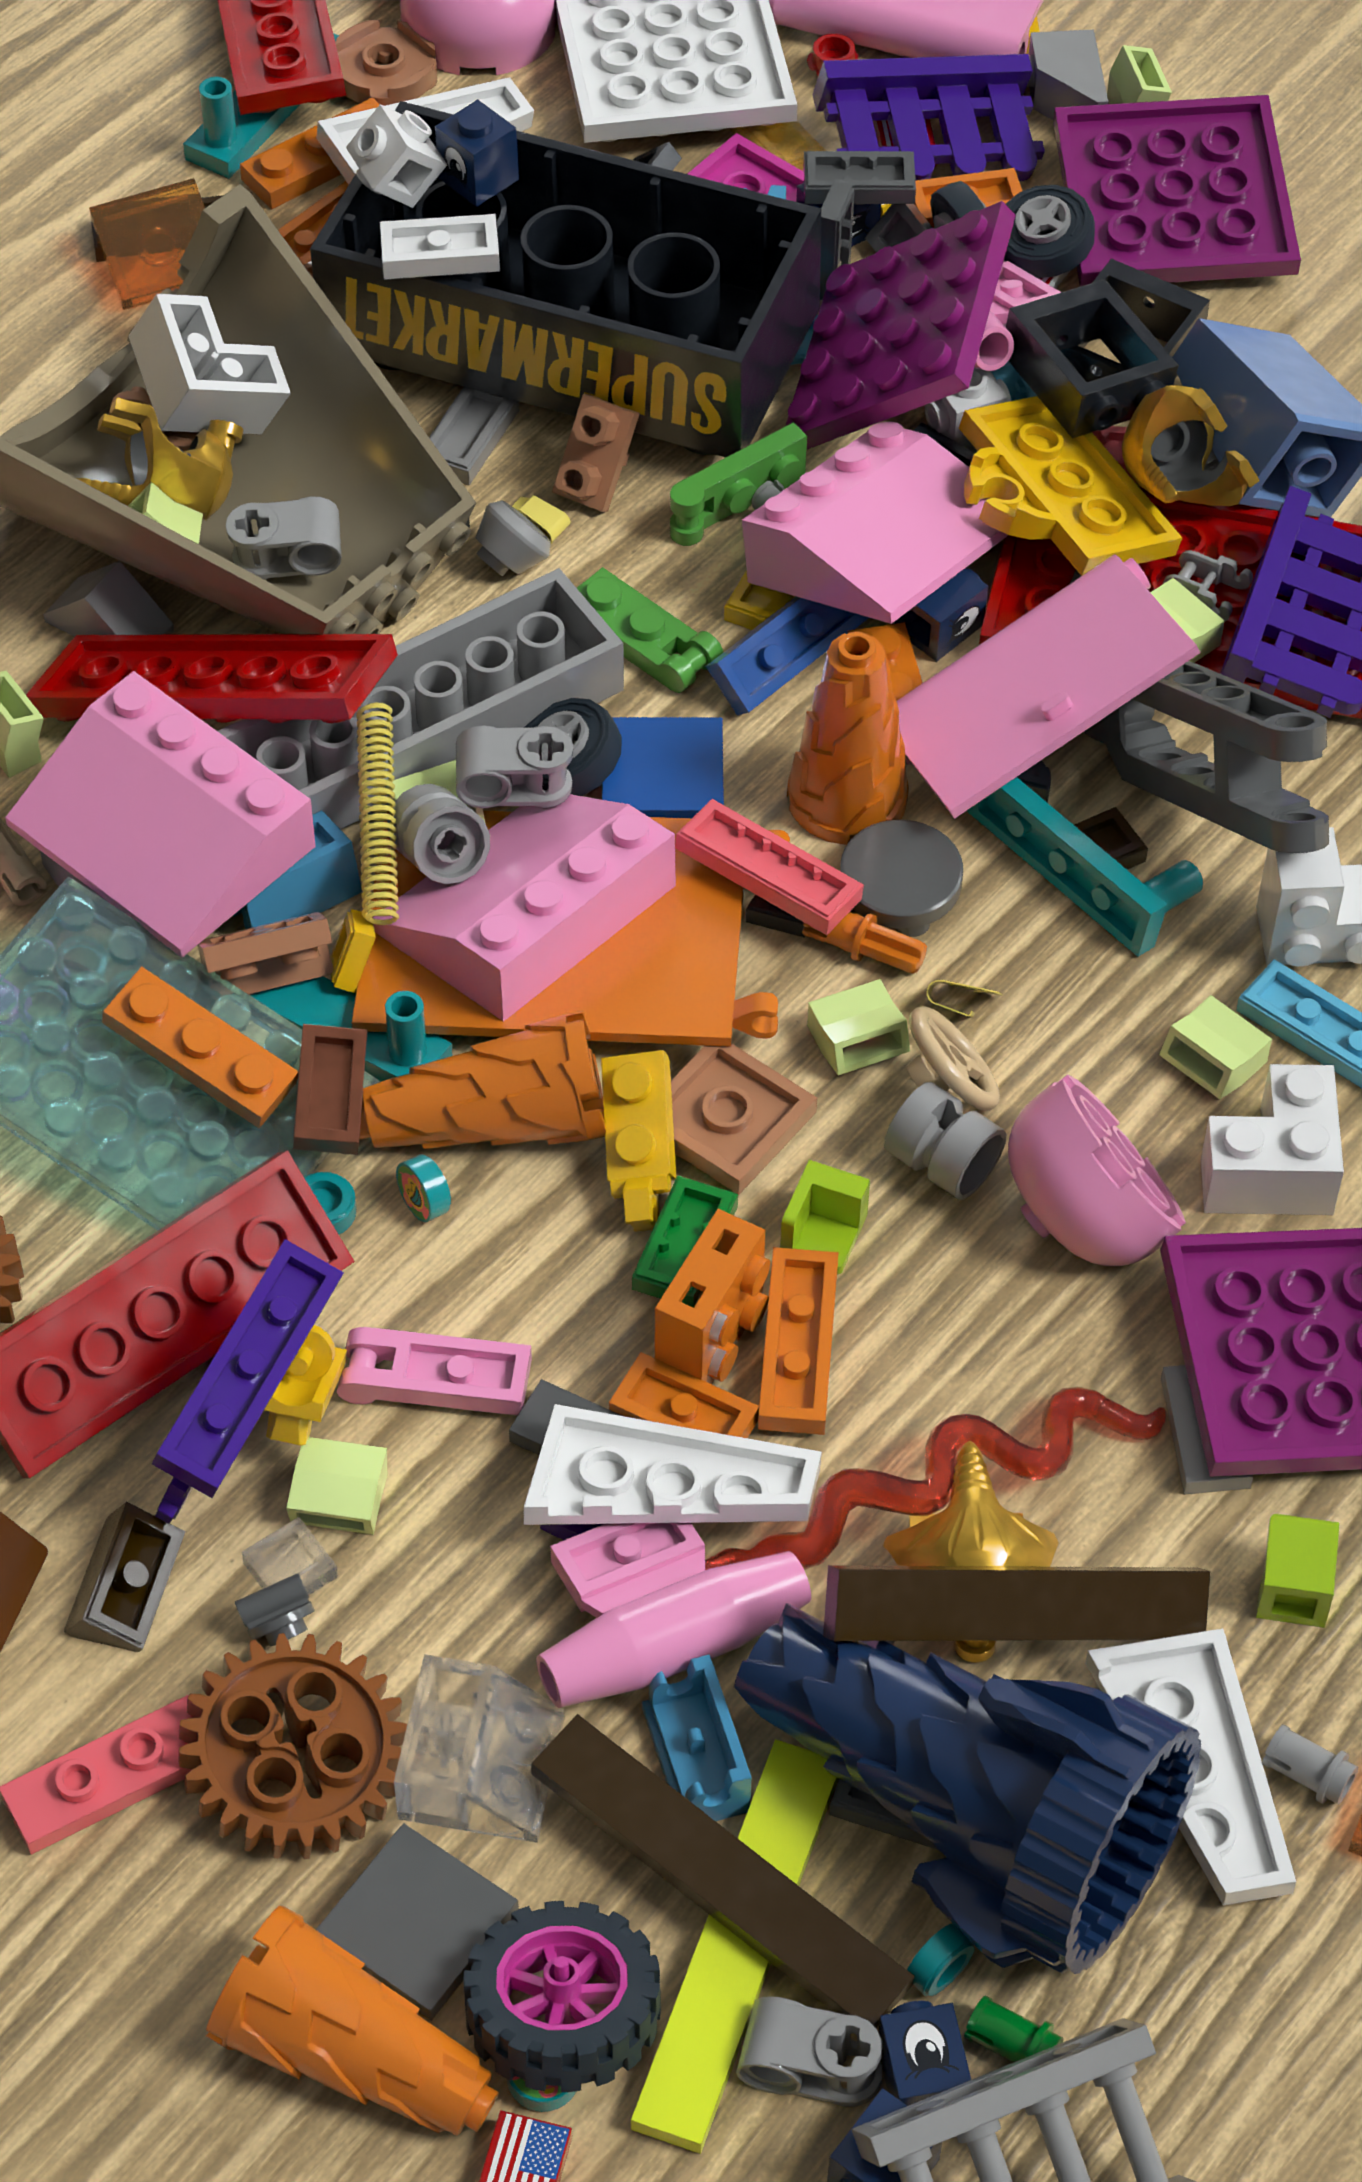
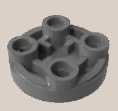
M888 820L870 825L858 832L848 842L841 857L840 871L864 884L862 900L851 911H855L864 917L869 913L877 916L878 925L895 928L897 932L909 937H917L926 933L930 923L942 918L953 908L961 893L963 862L957 847L945 834L924 823L911 820Z

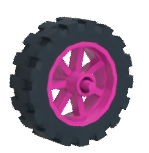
M564 1901L544 1902L545 1909L531 1911L530 1906L520 1908L511 1913V1920L504 1925L500 1921L491 1925L485 1931L483 1945L475 1943L468 1957L469 1971H464L463 1980L469 2036L474 2035V2048L485 2062L491 2058L495 2063V2072L510 2081L515 2076L524 2079L525 2087L534 2090L545 2091L546 2085L561 2086V2092L581 2091V2084L594 2081L596 2086L607 2084L615 2079V2072L620 2068L624 2067L629 2071L642 2059V2047L647 2046L650 2048L657 2034V2020H660L661 1990L660 1968L657 1956H650V1942L640 1929L633 1933L629 1929L628 1919L614 1911L609 1916L600 1913L598 1905L580 1902L578 1908L564 1907ZM544 1970L543 1978L533 1975V1973ZM595 1973L608 1982L586 1984ZM513 1989L534 1996L515 2005H512L509 1999ZM611 2003L599 2014H596L586 2005ZM545 2014L546 2023L535 2020L534 2018Z

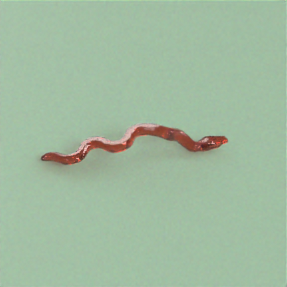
M1079 1386L1062 1388L1053 1394L1045 1404L1041 1424L1042 1443L1037 1448L1019 1442L997 1425L981 1416L971 1414L950 1416L943 1419L930 1431L925 1446V1479L917 1481L876 1470L845 1468L830 1475L818 1488L805 1532L769 1535L750 1550L726 1548L705 1560V1570L786 1551L792 1552L797 1557L804 1570L821 1565L839 1545L849 1511L857 1506L910 1516H929L939 1512L951 1501L956 1459L963 1444L968 1441L975 1443L983 1456L1011 1474L1032 1481H1042L1060 1475L1067 1469L1074 1454L1073 1421L1076 1418L1081 1417L1095 1421L1124 1437L1128 1436L1135 1440H1149L1160 1433L1166 1421V1410L1163 1407H1158L1147 1415H1141L1107 1398L1096 1390Z

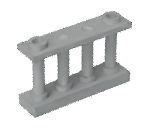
M1125 2018L851 2129L861 2158L879 2167L887 2165L890 2172L898 2171L901 2182H933L926 2162L932 2157L930 2147L955 2136L958 2143H967L980 2182H1012L995 2132L1001 2129L999 2118L1025 2108L1027 2115L1036 2116L1058 2181L1091 2182L1064 2104L1070 2100L1067 2090L1093 2080L1095 2087L1104 2088L1137 2182H1196L1181 2175L1167 2178L1132 2080V2076L1137 2073L1135 2062L1155 2055L1156 2051L1147 2026Z

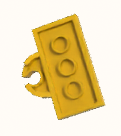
M1038 396L964 410L959 430L977 450L973 455L964 481V498L967 504L975 505L981 499L990 498L985 500L979 517L985 524L1010 536L1029 540L1051 539L1081 576L1114 554L1123 562L1133 558L1137 564L1176 555L1182 540L1181 535L1092 432L1072 439Z

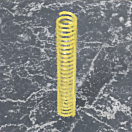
M378 702L363 706L356 714L358 719L357 744L359 745L357 751L359 753V812L361 813L359 815V820L361 821L359 826L361 830L360 846L362 847L360 850V855L362 856L360 859L362 864L361 881L363 882L361 884L363 891L361 894L363 899L362 916L372 924L390 925L399 919V915L396 913L399 910V906L396 904L399 901V898L396 896L398 893V888L396 887L398 880L395 878L398 875V871L395 869L398 865L395 861L397 853L394 852L397 849V845L394 843L397 840V837L394 835L396 832V827L394 826L396 823L394 818L396 811L393 809L396 804L393 800L395 798V793L393 792L395 785L392 783L395 780V776L392 775L395 770L392 766L394 764V759L392 758L394 751L391 749L394 746V743L391 741L393 738V733H391L393 730V725L391 724L393 721L391 716L393 710L389 705ZM371 708H384L387 710V712L372 711L362 715L365 710ZM374 716L386 717L387 721L380 719L366 721L365 719ZM372 769V770H376V771L368 772V771H366V770ZM369 777H371V778H377V779H373V780H367V778H369ZM368 786H373V787H377V788L369 789V788H367V787H368ZM370 794H371V795H378V796H374V797H368V795H370ZM373 803V804H379V805L369 806V805H367V804ZM368 812H377L376 814L372 815L368 814ZM370 820H373V821H386V820H390L389 823H388V822H374V823H369L368 821H370ZM370 829H375V830H379V831H373V832H371V831H368V830H370ZM372 837H373V838H387V837H390V838H391L390 840H387V839L369 840V838H372ZM371 846H375V847L391 846L390 849H389V848H375V849H370L369 847H371ZM370 855H380V857H374V858L369 857V856H370ZM373 863H375V864H388V863H391V866H388V865L370 866V864H373ZM372 872H376V873L392 872V874H390V875H389V874H376V875H371L370 873H372ZM372 881H392V883H370ZM374 889H375V890H389V889H392V892L381 891V892H375V893H374V892H371V890H374ZM374 898H377V899L392 898V901H389V900L372 901L371 899H374ZM390 906L393 907V909H391V910H390V909H378V910H373V909H371V908H373V907H379V908H385V907H390ZM373 916H393V918L386 920L371 918Z

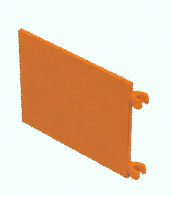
M483 810L488 830L512 812ZM650 817L675 834V843L676 833L691 820L690 818ZM768 830L790 842L789 834L785 831ZM385 846V847H379V848H389V849H390L391 846ZM396 849L394 851L397 853L395 861L398 865L395 868L398 871V875L395 877L398 880L396 885L398 893L396 896L399 898L427 876ZM675 849L676 886L504 1022L375 933L376 939L357 986L352 1028L367 1029V1032H387L385 1013L387 999L396 992L411 991L419 995L423 1001L426 1034L504 1037L526 1031L525 1025L566 1013L584 1011L591 1039L587 1041L731 1047L733 1028L762 1039L772 1038L776 1035L778 1031V999L773 993L758 992L735 1000L744 888ZM388 863V864H377V866H378V865H388V866H391V863ZM375 872V875H376V874H389V875H390V874H392V872H386V873H376V872ZM389 880V881H384V882L374 881V884H375V883H392V881H391V880ZM374 889L372 892H374V893H375V892H381V891L392 892V889H389V890H375V889ZM374 898V899H371V900H372V901H379V900H389V901H392V898H387V899H377V898ZM373 907V908H371V909H373V910H378V909H385V908Z

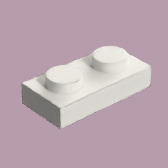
M496 214L380 222L384 279L500 271Z

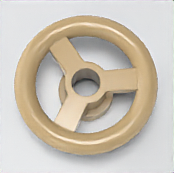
M928 1007L914 1009L910 1014L909 1024L911 1033L922 1053L907 1064V1070L917 1087L926 1082H933L950 1094L955 1092L965 1102L983 1111L994 1109L1000 1100L999 1088L992 1072L975 1047L954 1024L939 1012ZM969 1076L974 1079L977 1086L970 1081Z

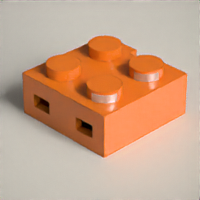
M717 1209L655 1307V1359L710 1384L713 1383L714 1379L723 1382L727 1378L738 1354V1346L733 1344L734 1341L740 1339L745 1329L750 1332H754L757 1329L768 1306L769 1297L763 1294V1284L767 1278L771 1262L764 1257L765 1229ZM691 1287L703 1291L694 1308L682 1303Z

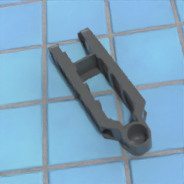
M1188 661L1084 731L1089 737L1106 745L1123 781L1262 846L1283 853H1308L1318 851L1329 845V816L1322 811L1310 807V800L1283 789L1281 776V761L1304 762L1322 757V751L1327 748V719L1322 715ZM1155 710L1213 734L1214 763L1209 762L1208 755L1202 752L1191 754L1176 747V741L1171 738L1166 725L1152 720Z

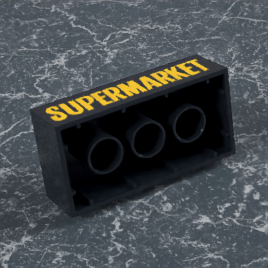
M400 101L395 109L400 114H403L406 110L411 111L424 120L432 130L429 138L435 147V126L454 115ZM517 130L519 180L479 206L473 205L437 177L412 208L383 194L373 192L355 174L310 248L313 279L376 366L388 370L409 371L575 417L582 395L591 394L612 404L639 412L640 415L634 433L682 445L685 449L702 455L715 454L728 457L751 444L820 309L821 208ZM496 214L500 271L384 279L380 222Z

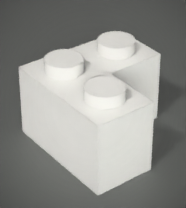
M156 294L129 334V339L161 431L200 432L203 429L208 431L211 420H223L241 426L244 429L243 434H262L291 394L275 347L224 344L207 296Z
M1329 827V845L1318 851L1283 853L1268 848L1256 905L1266 965L1268 966L1274 959L1283 965L1297 967L1308 966L1313 963L1334 962L1362 964V865L1340 864L1334 828Z
M1270 1064L1260 1108L1261 1117L1209 1116L1201 1155L1204 1213L1333 1215L1344 1173L1334 1065Z

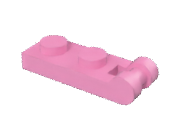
M371 1327L353 1328L348 1333L345 1349L347 1350L346 1356L350 1361L349 1366L343 1369L339 1378L337 1394L349 1403L369 1404L374 1400H384L509 1415H519L524 1407L532 1361L531 1345ZM383 1360L393 1361L392 1370L377 1369L375 1365Z

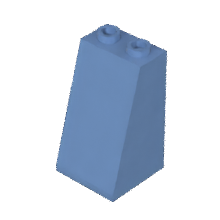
M1198 318L1172 358L1179 365L1177 374L1182 385L1196 389L1202 388L1216 405L1227 424V428L1223 432L1214 429L1212 449L1218 462L1220 463L1223 459L1225 451H1237L1248 460L1260 480L1251 488L1247 487L1239 504L1279 510L1291 485L1312 494L1305 515L1319 517L1320 514L1332 517L1362 477V404L1289 334Z

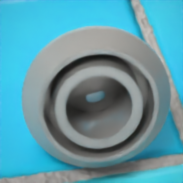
M503 500L489 503L486 506L476 534V539L483 545L477 552V555L497 573L503 576L510 568L515 573L520 574L550 556L551 541L517 509Z

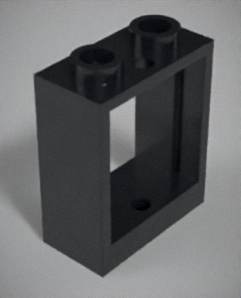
M1112 258L1092 282L1105 279L1152 335L1168 342L1164 349L1171 357L1198 318L1207 319L1209 299ZM1147 297L1151 298L1154 303L1150 302ZM1088 342L1061 350L1062 354L1086 382L1126 370L1121 363L1085 349L1084 347Z
M1105 279L1009 309L1006 328L1014 340V349L1009 363L1072 439L1097 430H1105L1113 425L1131 420L1135 410L1147 394L1165 386L1174 385L1179 365ZM1101 339L1126 370L1086 382L1062 354L1061 350Z

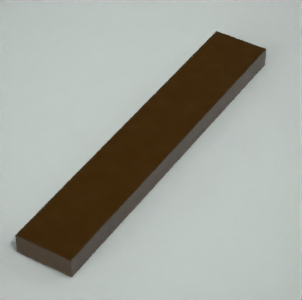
M828 1565L823 1637L833 1641L1155 1640L1204 1632L1207 1627L1210 1571L1198 1567Z
M579 1714L563 1728L531 1763V1774L832 2012L856 2015L868 2020L877 2028L880 2022V2015L889 2014L912 1987L915 1977L913 1974Z

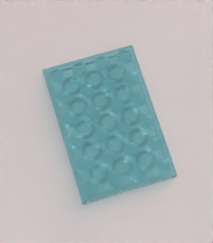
M68 876L0 954V1126L157 1231L278 1152L288 1150L304 1178L313 1174L330 1152L293 1149L298 1080L297 1084L259 1129L104 1025L102 1017L104 1009L142 966L297 1071H299L302 1029L229 981L222 980L217 973H208L203 964L188 954L181 958L160 942L139 922ZM364 1071L363 1088L380 1082Z

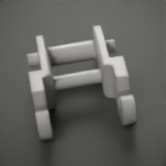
M1188 550L1184 551L1179 557V564L1182 568L1179 574L1168 575L1163 584L1174 578L1225 622L1233 612L1232 605L1224 601L1218 609L1215 606L1217 602L1216 594L1207 590L1212 583L1217 585L1220 582L1236 589H1246L1253 580V573L1249 569H1244L1240 576L1236 574V561L1222 555L1218 560H1215L1198 552ZM1193 575L1203 579V582L1200 584L1190 580Z

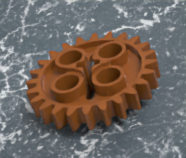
M282 1633L278 1634L275 1652L268 1654L255 1639L251 1640L249 1643V1661L245 1663L230 1652L224 1654L223 1671L225 1678L207 1670L203 1673L202 1689L206 1695L190 1693L187 1699V1713L193 1718L180 1720L179 1739L189 1744L179 1748L178 1764L179 1767L192 1769L185 1775L186 1794L205 1792L199 1800L198 1814L200 1817H208L220 1811L223 1813L219 1825V1835L224 1838L241 1827L246 1830L244 1850L248 1852L264 1837L271 1839V1850L275 1859H280L287 1841L297 1842L303 1859H310L314 1839L322 1838L326 1846L335 1853L339 1851L340 1830L345 1828L351 1835L361 1840L365 1837L367 1824L364 1814L378 1820L385 1818L388 1803L382 1795L398 1797L402 1778L395 1772L405 1771L407 1768L409 1751L399 1746L407 1743L409 1725L394 1721L400 1716L402 1706L400 1697L381 1699L387 1687L388 1677L385 1673L376 1675L368 1680L363 1678L367 1664V1657L362 1654L346 1665L341 1662L342 1642L336 1641L327 1653L323 1655L316 1653V1642L313 1634L307 1635L301 1650H291L288 1639ZM269 1693H276L281 1699L285 1709L286 1724L293 1744L297 1748L306 1747L304 1769L312 1785L321 1794V1797L317 1799L309 1796L304 1785L302 1767L295 1747L291 1742L282 1743L283 1719L272 1700L267 1696ZM313 1694L326 1699L330 1706L323 1710L312 1711L300 1706L297 1700L303 1696ZM249 1718L260 1722L264 1726V1730L257 1734L244 1735L235 1731L231 1724L239 1719ZM341 1755L353 1760L357 1767L349 1772L340 1773L326 1767L323 1761L330 1756ZM275 1779L287 1784L291 1791L284 1796L270 1797L261 1793L257 1785L265 1780Z

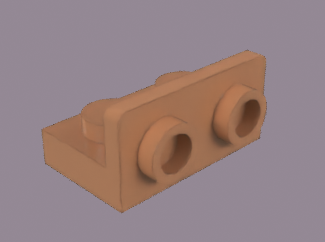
M320 912L207 938L197 945L209 996L214 1002L326 976L333 971L327 945L333 942L327 918Z

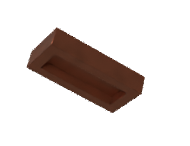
M303 1024L293 1139L294 1150L358 1155L367 1029Z

